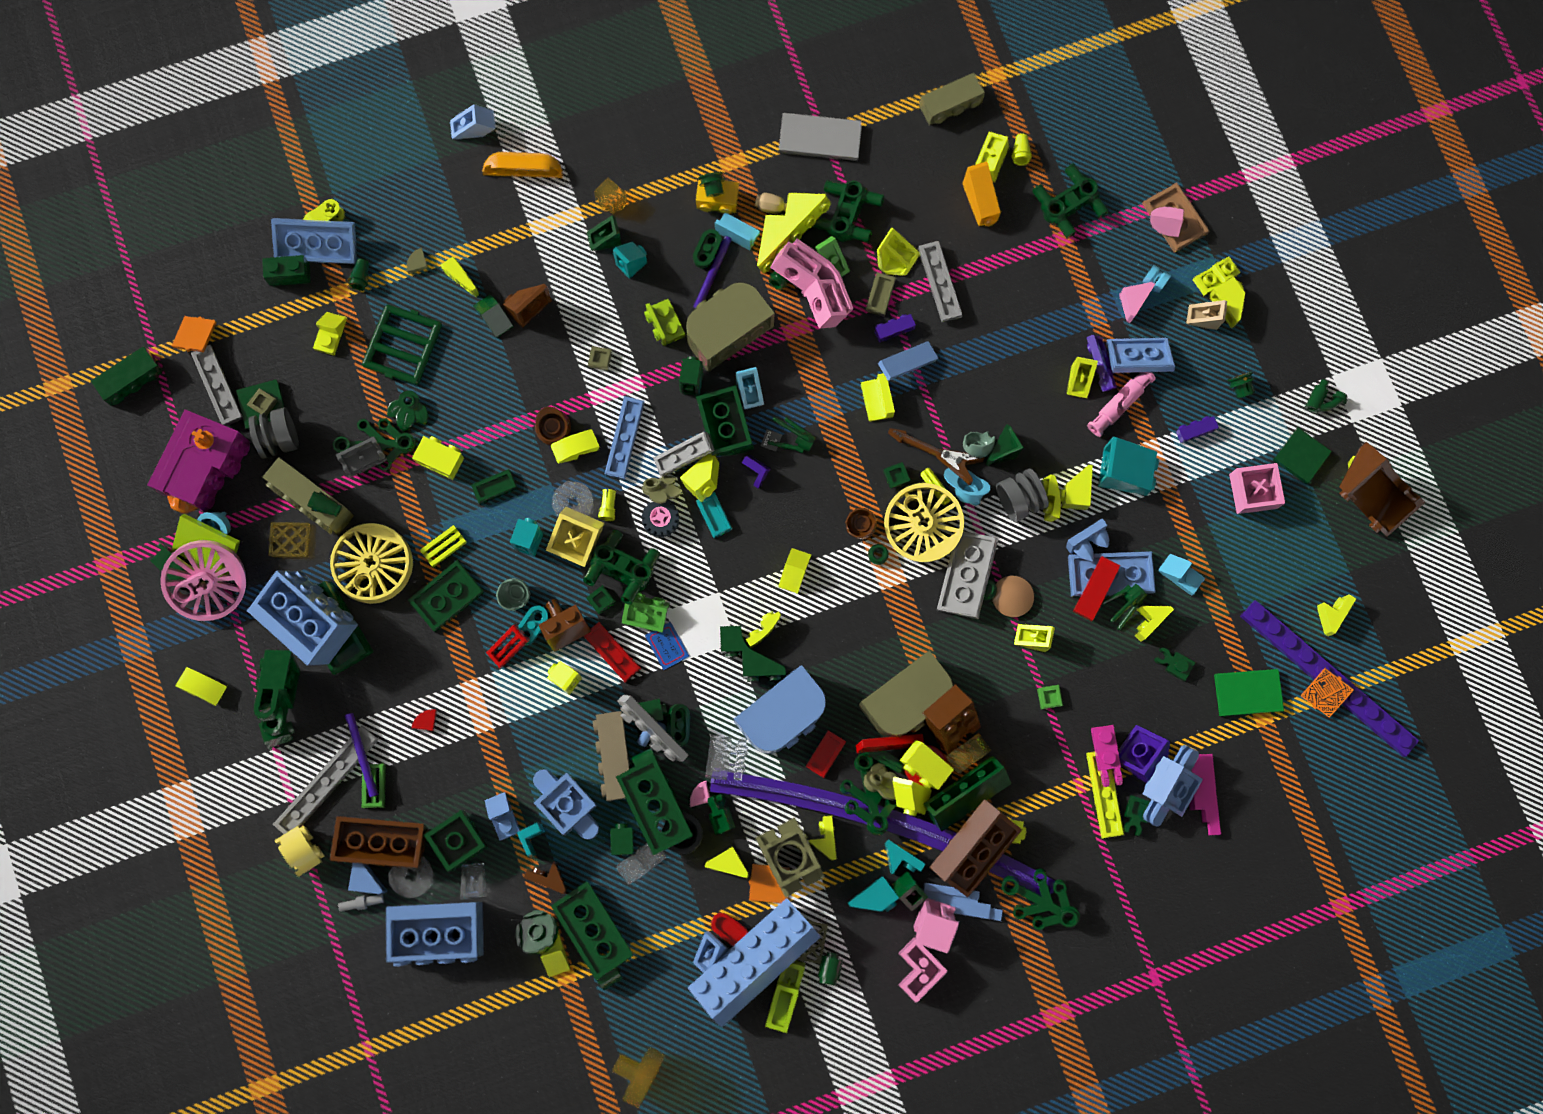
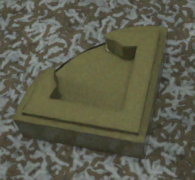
M422 248L415 250L408 258V274L428 269Z

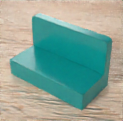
M536 823L517 832L528 857L536 856L530 839L545 833L542 824Z

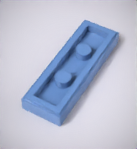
M929 341L885 358L878 365L889 381L933 363L938 357Z

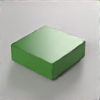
M1059 685L1037 689L1041 710L1063 706Z

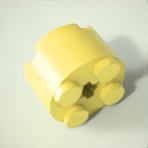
M299 825L275 840L280 845L278 848L289 866L298 869L295 872L298 877L322 862L321 858L324 857L321 849L310 842L313 837L308 829Z

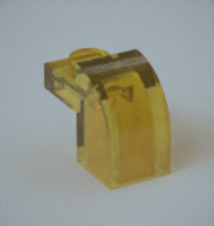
M977 733L945 758L958 775L989 753L991 749L982 736Z

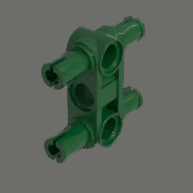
M1075 163L1069 165L1064 171L1074 183L1067 190L1056 197H1051L1044 186L1039 184L1032 191L1042 204L1041 210L1044 212V219L1048 223L1058 226L1066 239L1071 238L1077 232L1067 219L1071 214L1086 205H1090L1099 219L1109 211L1099 198L1100 192L1097 190V183L1093 179L1084 177ZM1083 189H1088L1091 193H1086ZM1050 209L1057 210L1058 214L1052 213Z
M827 180L824 192L838 195L840 199L833 218L829 220L819 217L811 228L826 231L829 236H833L840 242L856 239L869 243L872 232L871 230L855 227L862 205L865 203L882 207L885 196L868 191L866 187L857 181L840 184ZM852 192H858L857 195H850ZM840 227L845 228L843 231H837Z
M613 530L607 541L595 549L594 556L590 561L591 567L583 581L589 586H594L601 573H604L628 585L621 600L625 604L632 605L639 591L644 590L648 586L649 580L654 573L653 567L660 557V552L650 548L643 561H640L616 549L623 538V534Z

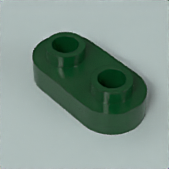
M709 229L702 234L693 253V261L698 268L705 269L712 265L721 245V235L718 231ZM712 239L715 243L709 244L708 241ZM706 257L707 260L703 262L700 261V258Z
M675 704L667 712V734L681 747L686 745L689 740L690 711L684 704Z

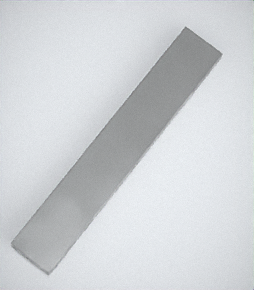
M361 725L358 730L365 753L367 754L379 739ZM352 737L273 823L283 834H286L298 825L301 827L359 763Z

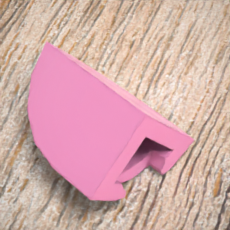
M1161 207L1153 210L1150 215V222L1153 228L1161 234L1179 237L1183 221V209Z

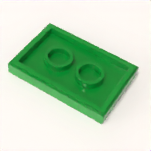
M1278 669L1214 674L1219 717L1284 711Z

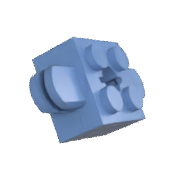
M1183 745L1173 761L1163 756L1162 760L1156 765L1155 772L1146 783L1145 790L1142 793L1152 799L1143 814L1145 821L1150 822L1154 826H1160L1169 810L1183 816L1203 780L1191 772L1199 758L1197 750Z
M543 769L536 772L533 782L543 795L534 804L562 835L566 836L574 828L584 839L596 837L599 832V825L589 813L597 805L568 773H565L558 780L549 770Z

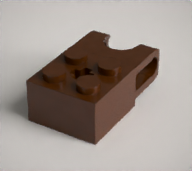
M956 684L923 712L927 725L932 731L937 744L948 755L957 748V744L963 736L968 733L974 734L981 728L973 701Z

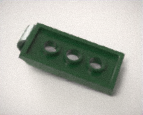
M650 748L632 757L635 767L615 777L654 856L692 837L693 834L665 779L660 764ZM643 780H647L651 784V789L647 793H642L639 790V784ZM652 800H658L660 803V809L655 813L648 809V804ZM666 819L670 823V828L667 832L659 831L658 823L660 820Z
M587 881L552 904L551 908L595 980L605 991L623 979L617 967L634 955ZM580 906H584L587 910L586 916L583 918H577L575 915L576 909ZM590 925L598 927V933L594 937L587 935V928ZM602 943H607L610 947L609 953L605 956H601L598 953V947Z

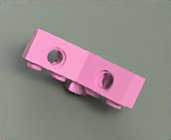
M796 239L793 244L788 241L777 254L770 268L802 290L801 293L804 297H807L819 329L836 327L854 309L840 273L830 261L799 239Z

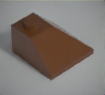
M542 284L510 294L505 299L503 306L505 311L523 328L552 299L548 287Z

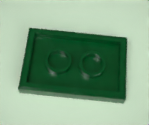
M456 560L409 598L408 601L436 633L485 592L460 562Z

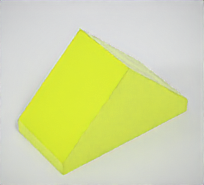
M1081 357L1075 359L1071 366L1067 395L1088 397L1098 363L1097 360Z
M791 548L778 588L798 594L811 554Z
M1018 624L1014 645L1046 652L1051 648L1055 628L1051 626Z
M733 847L705 864V867L745 878L748 876Z

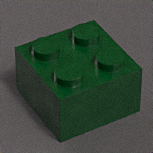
M460 810L424 835L448 872H453L489 847L464 810Z

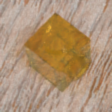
M607 178L594 191L595 198L604 211L609 210L614 214L617 210H622L626 205V192L610 178Z

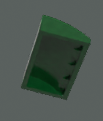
M323 581L318 585L323 589L324 595L338 603V607L342 611H347L351 614L333 581ZM359 626L355 628L331 662L327 664L332 675L344 671L373 653Z

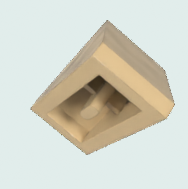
M1222 300L1189 305L1186 324L1217 330L1225 321L1227 301Z

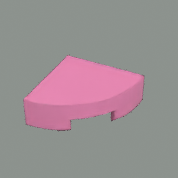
M706 781L701 782L694 788L690 797V807L708 803L707 799L710 798Z

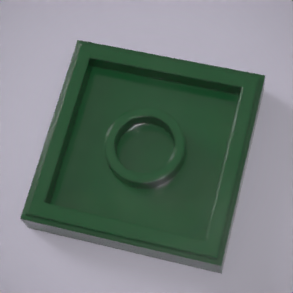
M277 379L236 390L247 430H250L249 417L256 415L259 419L260 414L247 405L259 388L278 401L271 411L285 407ZM270 413L267 415L269 421H271Z
M1297 427L1273 461L1303 483L1308 484L1332 451Z

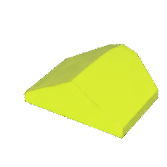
M891 228L877 249L878 267L887 275H907L919 257L920 252L894 228Z

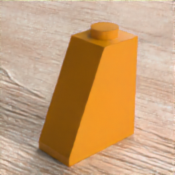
M986 161L968 167L963 181V186L978 226L993 225L1000 215L996 193Z

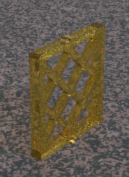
M271 522L269 557H308L310 523ZM279 526H287V527H286L285 529L281 530V528H280ZM293 526H302V527H300L298 530H296ZM274 528L280 531L276 537L273 536ZM289 528L295 532L291 537L285 534ZM304 528H306L305 537L300 534ZM283 535L287 540L281 545L277 539ZM296 535L302 539L297 545L292 541ZM275 542L279 548L273 552V543ZM290 542L294 547L288 552L284 546ZM305 542V551L303 552L299 546ZM282 549L286 554L277 553ZM297 549L301 554L292 553Z

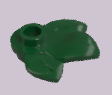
M407 390L402 392L399 399L392 401L388 406L387 416L396 417L397 425L404 432L415 421L427 424V408L420 403L419 396L414 391ZM407 397H410L412 399V403L410 405L406 404L405 399Z

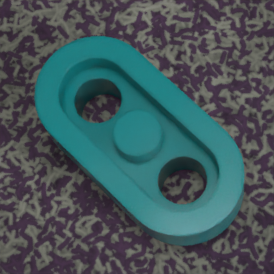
M541 606L530 608L518 625L519 630L530 632L528 637L530 640L525 645H530L537 639L541 633L539 624L549 619L548 612ZM537 614L542 615V619L540 621L535 620V616Z

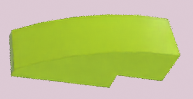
M795 960L779 975L765 1027L787 1033L805 970L804 962Z

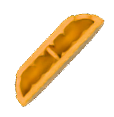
M497 152L489 156L485 161L483 175L563 178V170L559 161L546 153Z

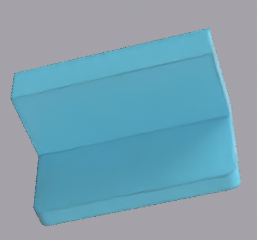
M724 213L720 221L716 220L715 230L720 235L730 237L731 241L748 250H751L760 235L759 230L727 213Z

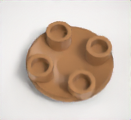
M1007 576L997 582V593L992 602L1000 613L1016 618L1030 610L1034 601V593L1026 580L1018 576Z

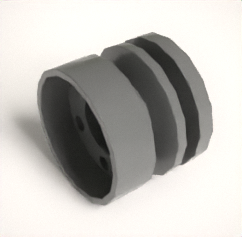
M284 407L271 411V421H269L264 413L259 415V419L256 415L249 417L250 436L262 459L268 458L270 454L276 456L278 454L277 445H279L284 453L299 449L296 428L287 408Z
M1030 468L1023 471V474L1018 473L1015 478L1016 482L1009 477L996 484L1001 505L1008 517L1015 523L1028 517L1029 510L1035 514L1039 512V509H1046L1049 504L1047 494L1039 477Z

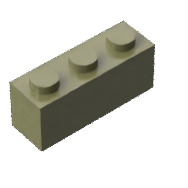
M972 73L921 96L919 107L929 125L933 123L939 124L951 115L957 116L964 109L969 107L975 108L980 105L985 92L975 74Z

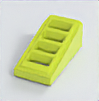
M451 257L441 264V268L446 275L473 296L477 297L479 295L476 286L455 257Z

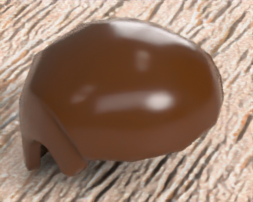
M856 508L849 513L845 521L847 532L856 539H867L874 534L877 528V520L874 513L866 508Z

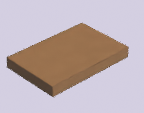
M1178 183L1142 203L1149 215H1151L1153 210L1161 207L1183 209V221L1179 237L1162 234L1174 253L1210 232Z

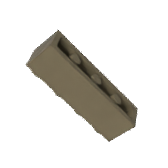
M622 711L597 714L596 720H593L594 733H598L599 741L595 742L597 755L601 754L602 763H598L600 776L604 775L605 783L601 784L602 797H606L607 801L626 799L615 777L630 769L624 719L620 716L623 714Z

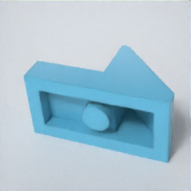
M1172 554L1166 558L1158 569V572L1191 596L1205 579V577L1190 567L1192 562Z

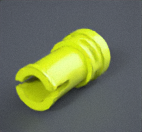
M607 489L603 490L602 506L599 509L598 519L603 521L615 520V490L608 489V492Z

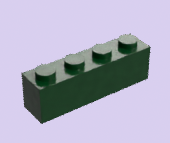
M992 756L923 803L931 821L943 832L976 809L984 799L986 801L1009 786L1011 782L1005 768Z

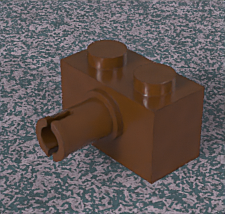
M553 599L551 601L554 608L550 602L546 604V608L552 618L539 624V627L552 650L556 652L590 633L591 630L576 604L563 611L559 601Z

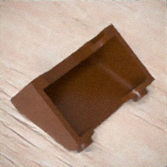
M1365 442L1359 448L1339 486L1342 491L1339 494L1347 502L1351 500L1371 521L1369 526L1377 534L1381 531L1388 537L1426 502L1414 493L1412 488L1393 470L1392 464L1368 442Z

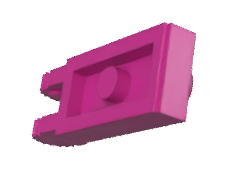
M1114 725L1091 728L1098 771H1100L1103 787H1109L1110 785L1108 769H1113L1116 785H1122L1123 780Z

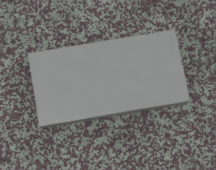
M783 113L779 153L858 161L862 121Z
M963 531L959 543L951 551L937 606L938 611L979 619L998 538Z

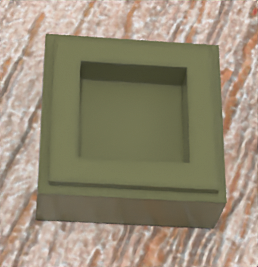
M592 346L588 367L608 371L612 350Z
M259 388L247 405L259 414L264 413L267 416L278 401Z

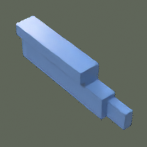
M929 883L923 884V891L928 898L954 906L956 908L954 913L1001 921L1002 910L990 908V904L978 903L979 891H973L969 897H966L954 887Z

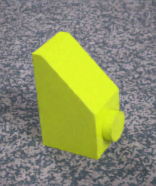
M1232 277L1214 288L1208 295L1212 302L1227 301L1225 320L1231 328L1241 320L1245 297L1242 284Z
M711 453L704 456L680 477L685 487L700 502L717 489L719 462L716 456H712Z
M1088 465L1072 478L1063 489H1060L1062 508L1087 510L1090 507L1093 465Z
M561 661L558 664L554 663L547 672L549 674L547 679L568 695L572 693L582 679L579 673Z
M894 777L893 786L897 807L904 809V814L916 817L917 813L925 815L926 809L923 803L929 800L932 790L913 781Z

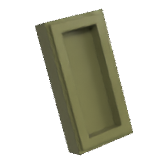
M876 273L866 312L885 317L896 277Z

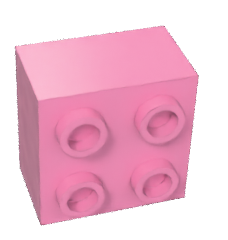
M1277 463L1236 468L1229 474L1237 514L1278 509L1285 504Z

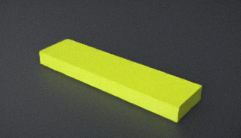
M1095 752L1086 753L1101 838L1124 835L1112 769L1107 770L1110 785L1109 787H1103Z

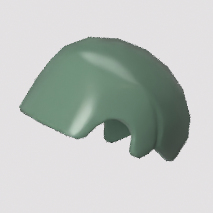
M970 432L965 435L963 440L964 450L975 458H983L991 454L995 445V436L991 438L989 432L983 434Z
M511 578L500 584L496 597L503 609L516 611L528 603L531 593L529 586L523 580Z

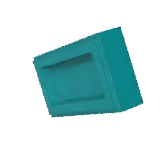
M715 492L702 502L696 500L713 539L732 530Z

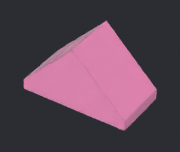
M1153 282L1123 288L1120 298L1127 322L1131 323L1155 285Z

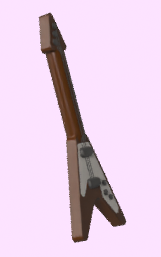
M890 428L888 434L899 443L903 441L936 456L938 460L968 485L972 484L973 479L965 465L984 462L985 457H972L965 452L938 449L907 435L906 431Z

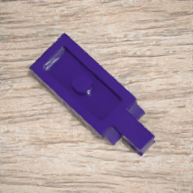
M1097 335L1086 337L1088 351L1093 355L1094 360L1098 361L1095 371L1099 374V385L1102 391L1107 392L1116 388L1113 377L1115 373L1112 372L1103 337Z

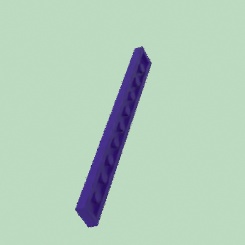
M1256 600L1241 614L1240 617L1313 680L1324 668L1337 677L1340 676L1342 681L1354 689L1342 705L1402 757H1406L1419 740Z

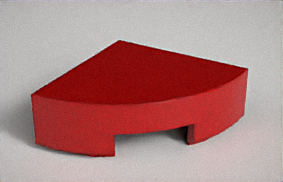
M430 709L420 713L414 719L411 728L434 731L437 710Z

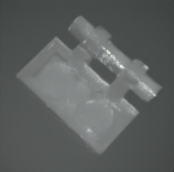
M711 735L705 778L727 780V774L731 772L734 773V780L741 781L746 769L744 759L748 753L747 739L739 738L738 745L734 746L731 745L732 737ZM730 754L736 755V762L734 764L729 763Z

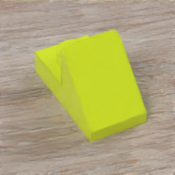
M326 312L316 323L319 332L313 349L335 356L347 317Z
M1351 595L1339 597L1334 603L1333 608L1326 603L1317 606L1325 635L1331 636L1337 632L1356 598Z
M1171 606L1139 607L1137 611L1148 622L1144 620L1137 627L1139 632L1135 637L1140 642L1145 640L1174 609Z
M832 816L822 817L823 821L819 822L820 835H824V839L808 840V842L830 860H836Z
M559 931L554 945L547 952L542 953L541 957L549 977L571 970Z

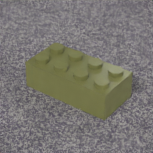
M279 457L263 476L268 481L267 487L297 510L299 509V511L329 534L335 532L339 535L354 517L345 506ZM314 491L318 493L321 491L342 505L337 517L311 511L312 508L307 507Z

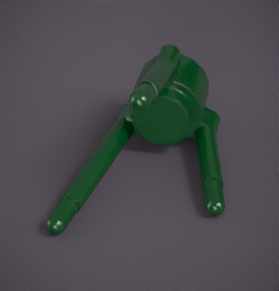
M776 417L773 418V421L798 436L795 441L798 446L774 441H767V444L796 450L800 453H803L804 450L809 452L816 438L787 417L784 418L787 423Z
M1137 584L1133 587L1127 585L1123 590L1109 596L1102 602V604H1106L1125 593L1127 594L1124 596L1127 603L1111 619L1112 623L1115 622L1131 605L1133 606L1117 627L1118 630L1123 628L1147 596L1145 591Z

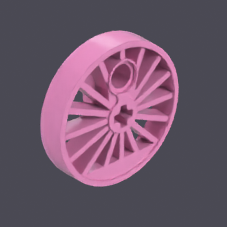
M209 540L193 541L178 548L166 561L161 573L162 593L168 604L182 616L198 621L216 620L231 613L241 602L246 589L245 568L237 554L227 546ZM202 547L211 548L206 568ZM197 548L199 565L189 549ZM216 550L220 559L210 569L214 553ZM184 552L192 567L180 559L178 555ZM173 561L187 572L171 568L169 565ZM222 563H224L225 567H223V568L217 570L218 567H219ZM228 571L230 573L229 575H222ZM167 573L185 579L167 580ZM200 579L208 580V583L200 582ZM234 580L237 585L226 583L223 581ZM169 586H175L173 593H171ZM186 587L190 593L182 594L179 588ZM222 588L239 592V595L235 599ZM216 593L225 598L231 604L227 607H224L223 603L221 602ZM204 594L206 612H197L201 597ZM209 594L219 608L218 611L211 612ZM196 598L193 610L185 607L189 601Z

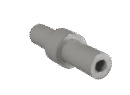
M383 894L365 897V895L355 897V900L339 903V911L342 912L356 908L357 910L366 909L367 906L384 903Z

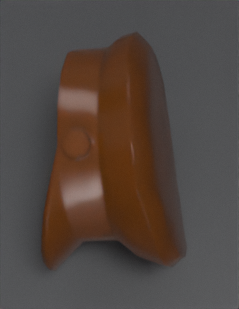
M544 407L536 416L535 432L543 443L551 445L569 437L571 432L570 419L564 412L555 407Z

